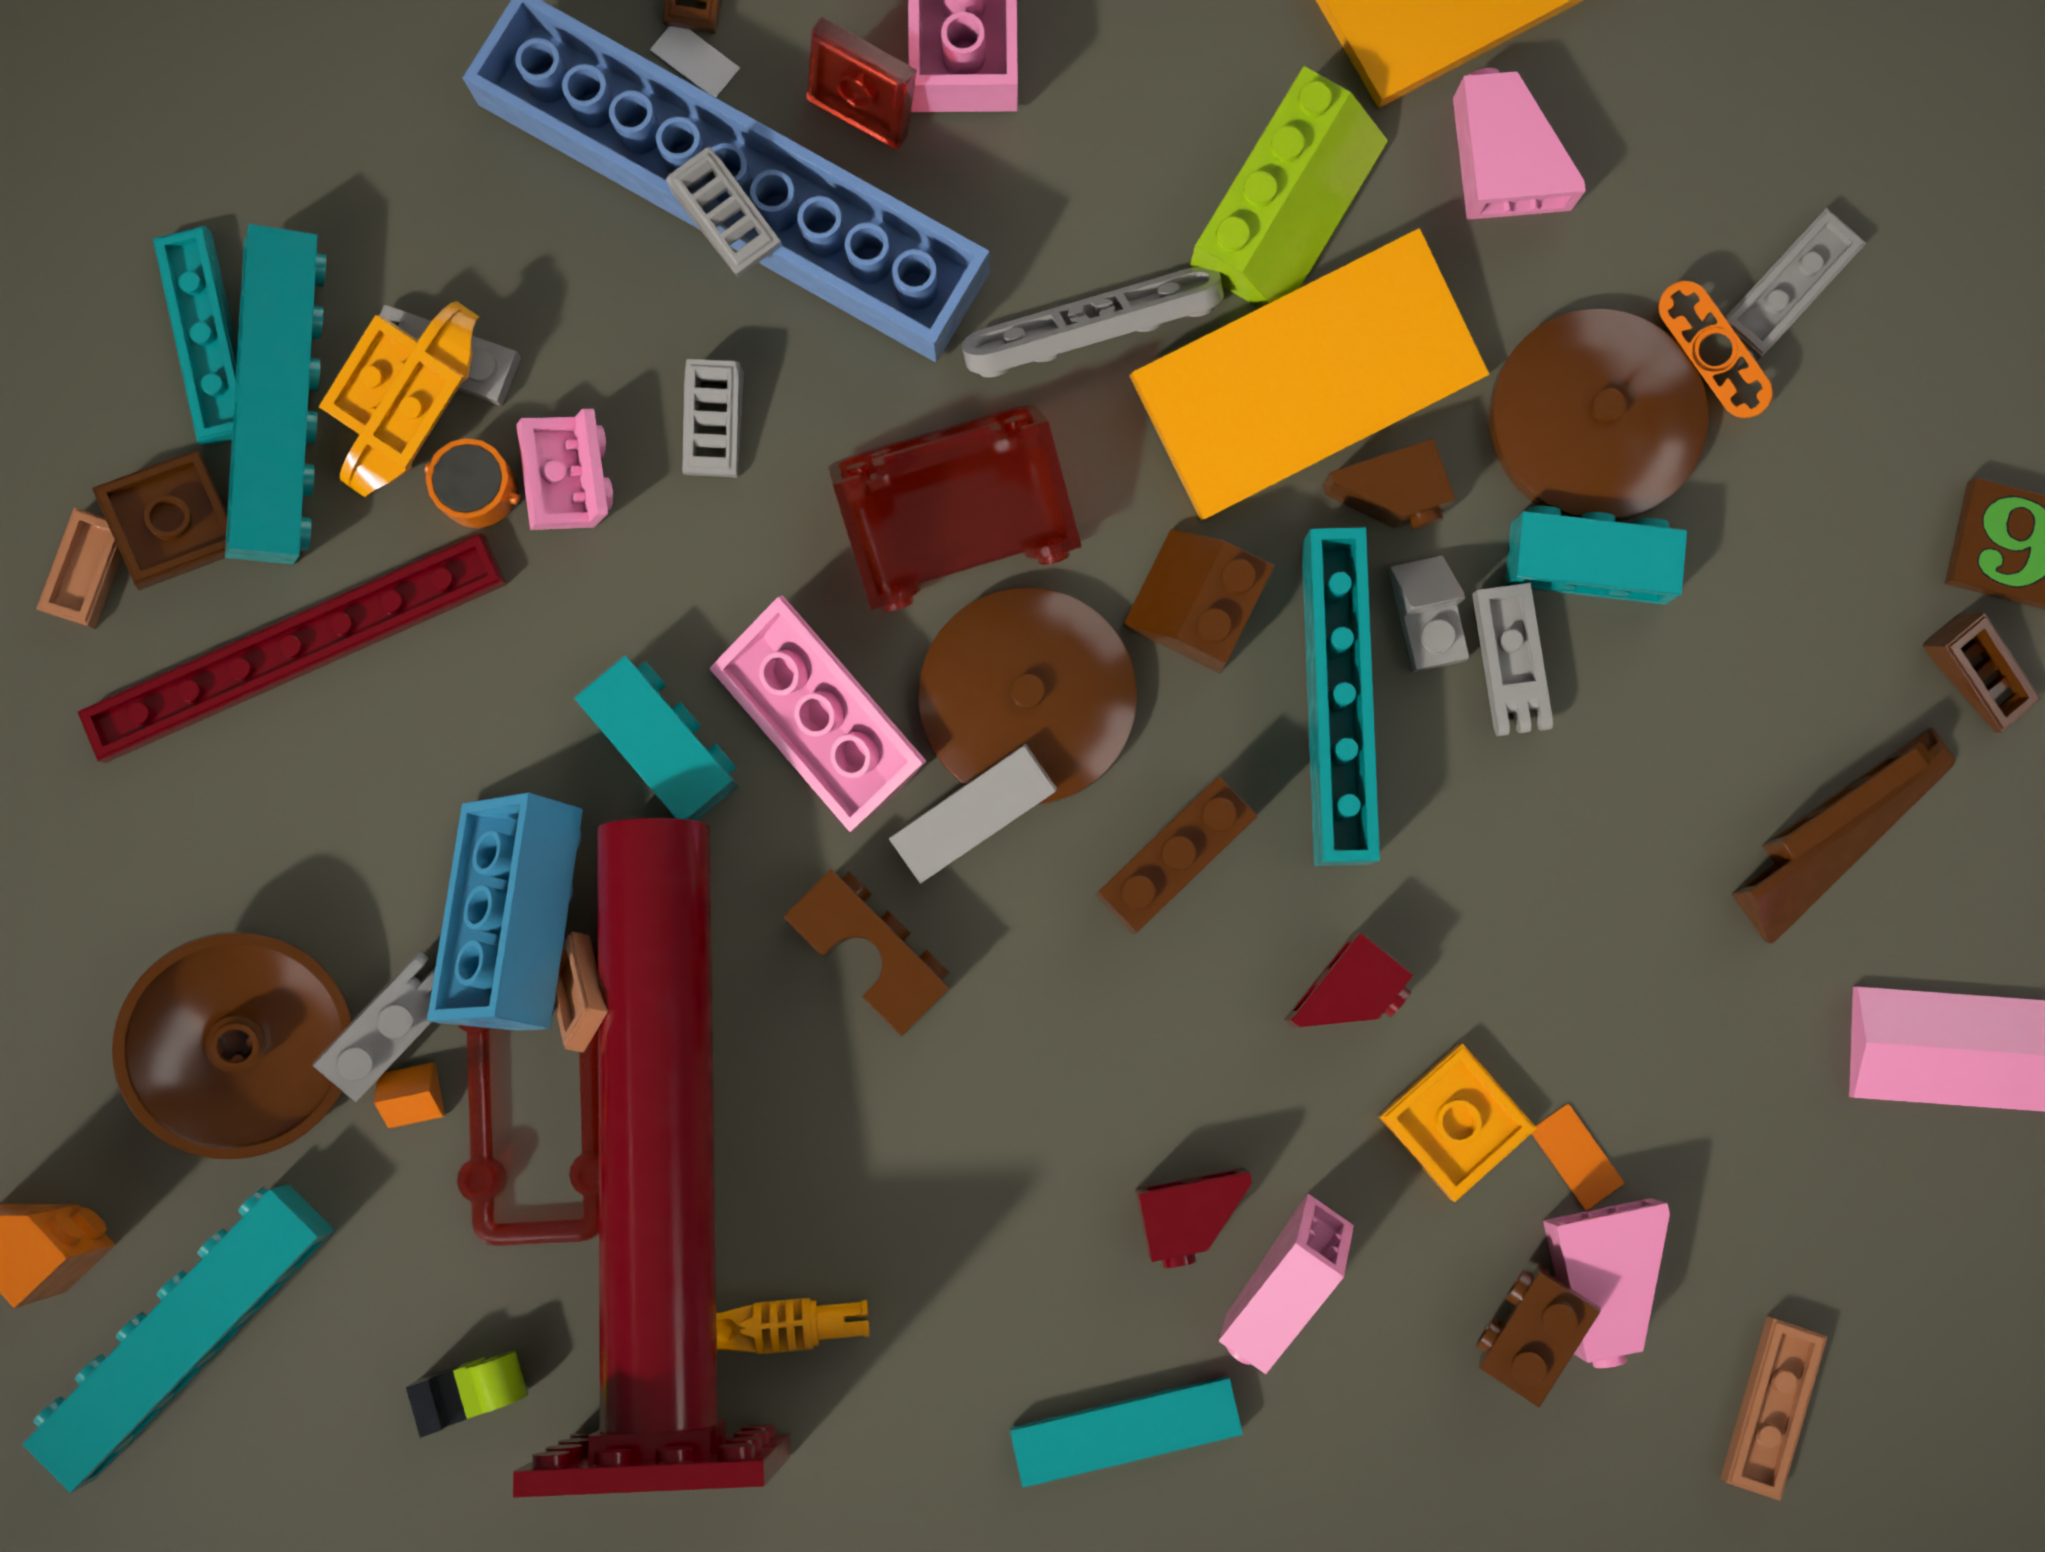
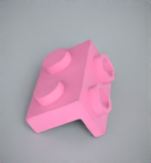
M581 409L575 417L521 418L516 426L530 530L594 528L608 514V510L612 508L613 504L612 484L608 477H603L601 458L604 457L606 450L605 432L602 425H596L594 409Z

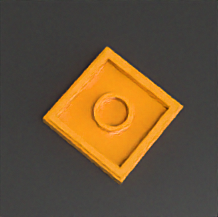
M1458 1043L1377 1115L1453 1202H1456L1537 1129L1463 1043Z

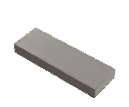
M1827 208L1819 214L1725 316L1756 361L1764 356L1866 244L1860 236Z
M1025 743L890 836L889 840L921 884L1056 792L1057 788Z

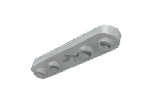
M1202 267L1188 268L981 329L966 337L962 342L966 367L971 372L980 374L983 377H997L1006 373L1012 367L1033 361L1048 362L1057 358L1063 352L1134 331H1153L1161 327L1163 323L1178 318L1204 316L1212 312L1224 297L1220 272Z

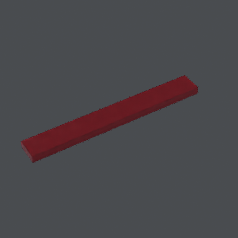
M479 533L77 711L97 761L108 763L507 584L486 536Z

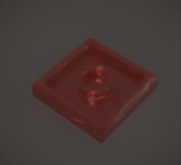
M821 17L812 29L808 101L898 150L908 135L917 70Z

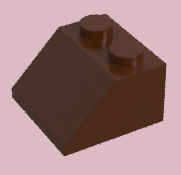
M1171 529L1123 626L1221 673L1275 565L1226 541Z

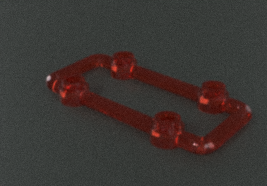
M594 952L595 960H596V964H597V968H598V960H597L596 953ZM458 1025L459 1028L467 1032L470 1160L458 1172L457 1184L463 1197L471 1201L474 1233L479 1240L491 1246L570 1243L593 1239L599 1234L598 1029L584 1053L579 1052L582 1154L574 1160L569 1173L572 1186L583 1195L584 1218L496 1224L494 1219V1198L499 1196L504 1190L507 1182V1173L503 1164L493 1157L489 1031L493 1028Z

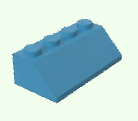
M529 792L462 803L427 1021L515 1031L551 1029L552 1016L555 1011L554 1003L562 948L565 941L564 934L568 907L573 896L572 880L576 853L581 841L580 825L583 809Z

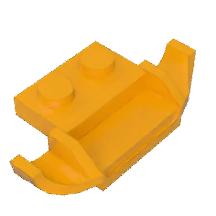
M457 301L452 302L442 309L431 321L419 340L380 315L374 316L319 405V408L360 434L343 463L340 472L341 482L367 498L371 492L386 484L393 483L412 468V462L460 385L469 377L473 357L472 332L473 327L480 318L477 314Z

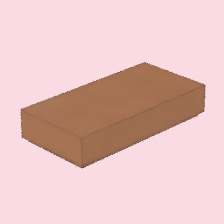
M74 507L38 602L37 610L96 629L122 559V555L105 517Z
M572 931L563 943L554 1004L565 1049L583 1053L608 1013L598 986V968L590 935Z

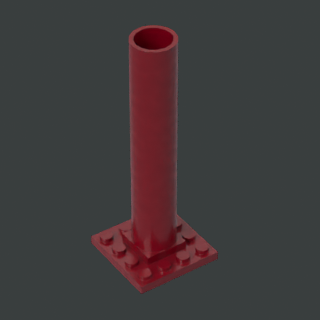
M640 818L608 822L598 826V986L608 1010L598 1028L600 1430L570 1434V1439L559 1440L558 1445L546 1447L545 1452L532 1454V1462L513 1471V1498L764 1487L790 1458V1434H775V1425L762 1424L742 1426L741 1432H735L734 1436L726 1437V1419H718L710 826L699 821L673 818Z

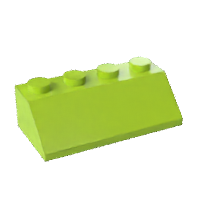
M1303 66L1195 244L1189 268L1202 267L1220 272L1222 287L1258 308L1301 288L1388 142L1387 138L1350 91Z

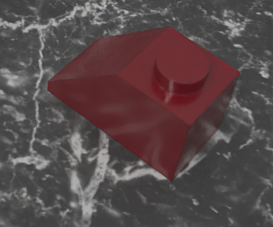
M1362 933L1352 934L1284 1020L1292 1027H1308L1380 1019L1384 1013L1392 1017L1409 997L1411 991L1405 986L1414 975Z
M1239 1168L1135 1189L1150 1260L1152 1262L1162 1260L1163 1268H1176L1195 1263V1254L1206 1252L1210 1249L1252 1184L1250 1172L1245 1168Z

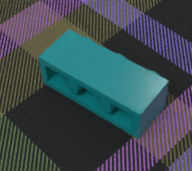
M1532 506L1528 508V512L1523 511L1510 523L1504 586L1531 583L1532 590L1666 605L1682 595L1687 530L1669 528L1670 523L1662 519L1644 518L1636 520V524L1615 522L1614 515L1604 512H1588L1582 514V518L1561 516V509L1556 507Z
M625 655L574 697V699L676 819L699 821L739 787L730 776L737 767L717 743L707 749L694 734L702 726L682 702H679L672 708L659 693L667 685L646 660L637 667Z

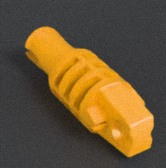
M811 1298L755 1302L752 1305L716 1313L717 1350L752 1352L760 1355L814 1350L815 1346H819L820 1340L864 1336V1338L870 1337L868 1320L845 1322L847 1318L869 1316L867 1300H861V1302L817 1305V1301L811 1300Z

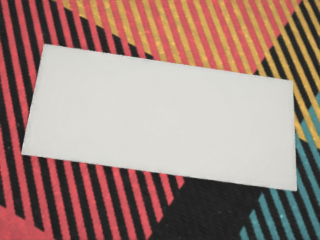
M669 26L650 49L687 79L715 98L740 69V67L690 29Z

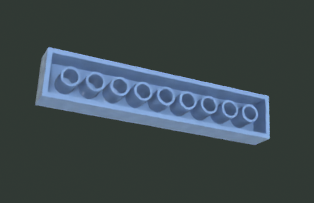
M511 0L462 77L477 104L697 229H699L698 226L672 195L666 178L703 149L711 147L781 241L782 246L761 260L759 264L935 363L939 360L990 274L989 250L542 0ZM709 180L708 182H706L704 185H702V186H701L700 188H698L696 191H698L699 189H701L703 186H705V185H706L707 183H709L711 180ZM726 192L721 194L702 208L706 214L728 199V194ZM741 211L737 212L718 226L717 230L720 234L744 217ZM753 228L731 244L730 247L738 251L759 234Z

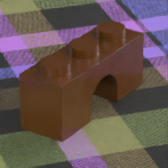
M1218 776L1102 887L1096 896L1132 934H1135L1253 822L1258 815Z
M830 869L783 917L822 957H828L841 943L852 938H864L876 946L881 955L882 970L878 980L862 997L902 1037L951 989L943 981L950 972L927 949L918 956L904 942L911 933L892 913L887 910L879 917L865 903L872 893L850 871L841 878Z

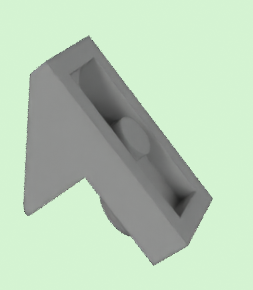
M1438 556L1390 566L1388 570L1412 673L1467 661L1469 653L1457 607L1465 599V595L1444 557Z

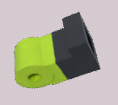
M516 1350L486 1359L482 1357L421 1377L406 1387L420 1438L441 1431L455 1423L502 1408L528 1396Z

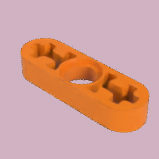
M1680 281L1669 286L1663 292L1659 301L1660 316L1722 405L1730 414L1739 418H1752L1762 414L1769 407L1773 399L1772 383L1708 292L1702 286L1692 281ZM1680 292L1687 297L1694 294L1698 295L1700 301L1695 304L1694 310L1703 322L1707 320L1710 314H1713L1717 320V324L1701 329L1691 342L1684 336L1685 332L1695 329L1690 321L1682 315L1674 319L1670 313L1676 307L1673 297ZM1712 334H1723L1732 343L1730 358L1719 366L1706 364L1700 356L1702 342ZM1742 357L1746 360L1749 367L1738 371L1741 377L1748 384L1758 381L1763 388L1756 395L1760 403L1754 408H1751L1746 403L1738 406L1733 403L1732 398L1736 396L1738 390L1730 378H1727L1722 386L1715 379L1716 375L1726 373L1734 368Z

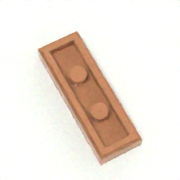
M1770 1316L1766 1317L1720 1476L1721 1480L1781 1501L1828 1336Z

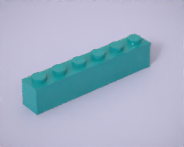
M248 224L243 248L225 558L294 565L299 557L300 550L308 551L310 547L311 518L302 517L303 497H312L314 465L305 464L306 443L315 444L317 412L308 411L309 391H318L320 380V359L311 358L312 338H321L323 327V307L314 305L315 286H324L326 274V254L317 253V234Z
M1366 527L1310 529L1303 539L1301 546L1314 866L1370 865L1380 861Z
M289 1184L269 1190L262 1187L252 1194L238 1209V1212L243 1217L230 1231L227 1232L223 1228L211 1236L197 1252L202 1258L188 1274L182 1270L168 1280L157 1293V1296L162 1301L148 1315L141 1312L132 1318L116 1335V1338L121 1343L107 1357L100 1354L90 1361L74 1379L79 1386L66 1399L62 1396L56 1398L33 1420V1423L38 1428L22 1445L69 1493L95 1481L336 1231Z

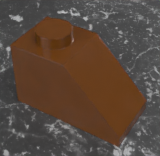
M1434 438L1330 472L1322 485L1326 496L1392 528L1410 523L1412 530H1419L1434 525L1444 519L1442 512H1445L1455 501V496Z

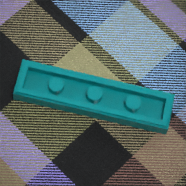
M206 226L153 238L197 442L205 447L232 440L237 343L213 234Z
M1228 1375L1010 1427V1435L1022 1488L1243 1435Z

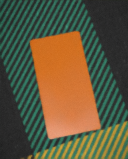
M1569 1104L1564 1105L1536 1125L1537 1129L1532 1133V1136L1585 1210H1589L1624 1185L1623 1179Z

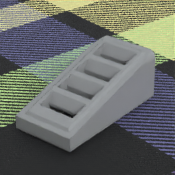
M711 147L703 149L666 178L672 195L738 278L782 246L779 238ZM709 180H711L709 183H707V184H706L705 186H703L701 189H699L698 191H696L698 188H700V187H701L702 185H704L706 182H708ZM726 192L729 196L728 199L707 214L703 211L702 208ZM741 211L744 217L720 234L717 227ZM754 228L759 235L734 253L730 245Z
M686 359L682 473L684 475L738 478L744 371L741 364L737 361ZM701 382L727 383V389L701 388ZM700 403L727 404V412L699 411ZM698 425L726 427V435L698 433ZM697 447L726 448V457L696 456Z

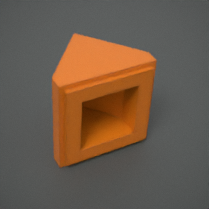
M436 1062L384 1072L378 1078L374 1104L388 1129L445 1117Z

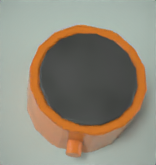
M464 438L451 441L433 455L431 463L428 462L425 466L424 472L426 473L429 496L444 514L464 527L480 529L493 526L508 516L513 505H518L520 501L515 472L494 447L482 440Z

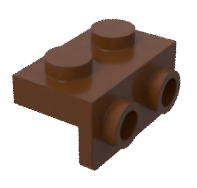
M1539 1263L1532 1275L1524 1270L1519 1274L1505 1298L1513 1305L1502 1322L1494 1317L1490 1320L1479 1337L1476 1347L1483 1351L1480 1356L1479 1369L1540 1408L1601 1310L1599 1306L1549 1275V1269Z

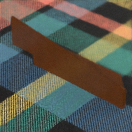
M1933 727L1928 728L1762 845L1775 864L1731 895L1764 941L1774 943L1954 766L1955 757Z

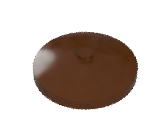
M1585 309L1566 313L1545 322L1529 333L1516 346L1503 364L1493 386L1489 406V429L1496 456L1509 479L1520 492L1536 505L1561 509V516L1582 518L1584 513L1604 512L1614 515L1615 522L1635 518L1660 505L1684 484L1695 469L1701 457L1708 432L1709 415L1705 388L1697 368L1681 345L1667 332L1646 319L1610 309Z
M1023 587L1002 590L983 596L964 607L945 624L932 642L925 657L919 681L918 700L922 725L933 752L946 770L961 784H967L1026 743L1057 788L1056 792L1037 804L1045 805L1059 802L1084 791L1098 781L1115 763L1128 740L1134 723L1137 707V687L1133 665L1121 638L1099 613L1067 594L1043 588Z
M232 931L205 935L177 946L160 957L140 976L128 993L120 1009L113 1034L112 1057L116 1081L125 1102L135 1117L156 1137L177 1149L197 1156L214 1159H242L267 1154L281 1149L309 1132L323 1119L338 1099L342 1090L314 1068L313 1062L352 1022L350 1011L342 991L331 974L319 961L298 946L274 936L255 932Z

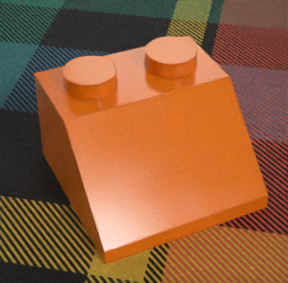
M0 1203V1294L13 1308H18L66 1293L116 1245L105 1234L107 1231L105 1222L94 1211L81 1207L79 1204Z

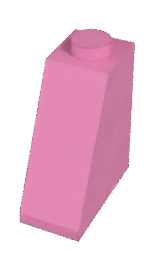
M1483 68L1464 76L1453 97L1467 220L1572 211L1586 191L1584 179L1517 71L1500 73L1496 68Z
M1307 1194L1227 1312L1220 1334L1219 1342L1226 1346L1229 1353L1235 1359L1244 1364H1252L1265 1374H1267L1345 1275L1354 1225L1310 1194Z
M1647 1198L1543 1220L1556 1279L1600 1307V1314L1574 1353V1355L1585 1362H1592L1594 1368H1610L1627 1363L1626 1355L1644 1351L1670 1217L1668 1203Z

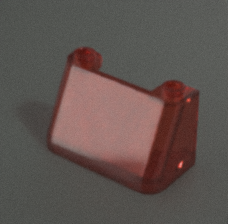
M1034 405L1006 409L851 455L834 462L828 468L871 610L882 607L883 611L891 612L906 608L913 604V596L921 590L920 583L1020 553H1024L1028 558L1038 559L1041 565L1054 564L1067 559L1070 556L1069 551L1082 547L1049 421L1037 406Z

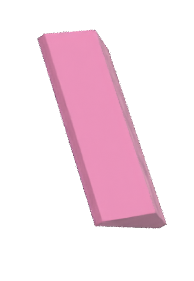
M783 595L777 597L709 668L849 832L854 831L901 791L926 763L923 756Z
M1853 987L1849 1097L2045 1112V1000Z

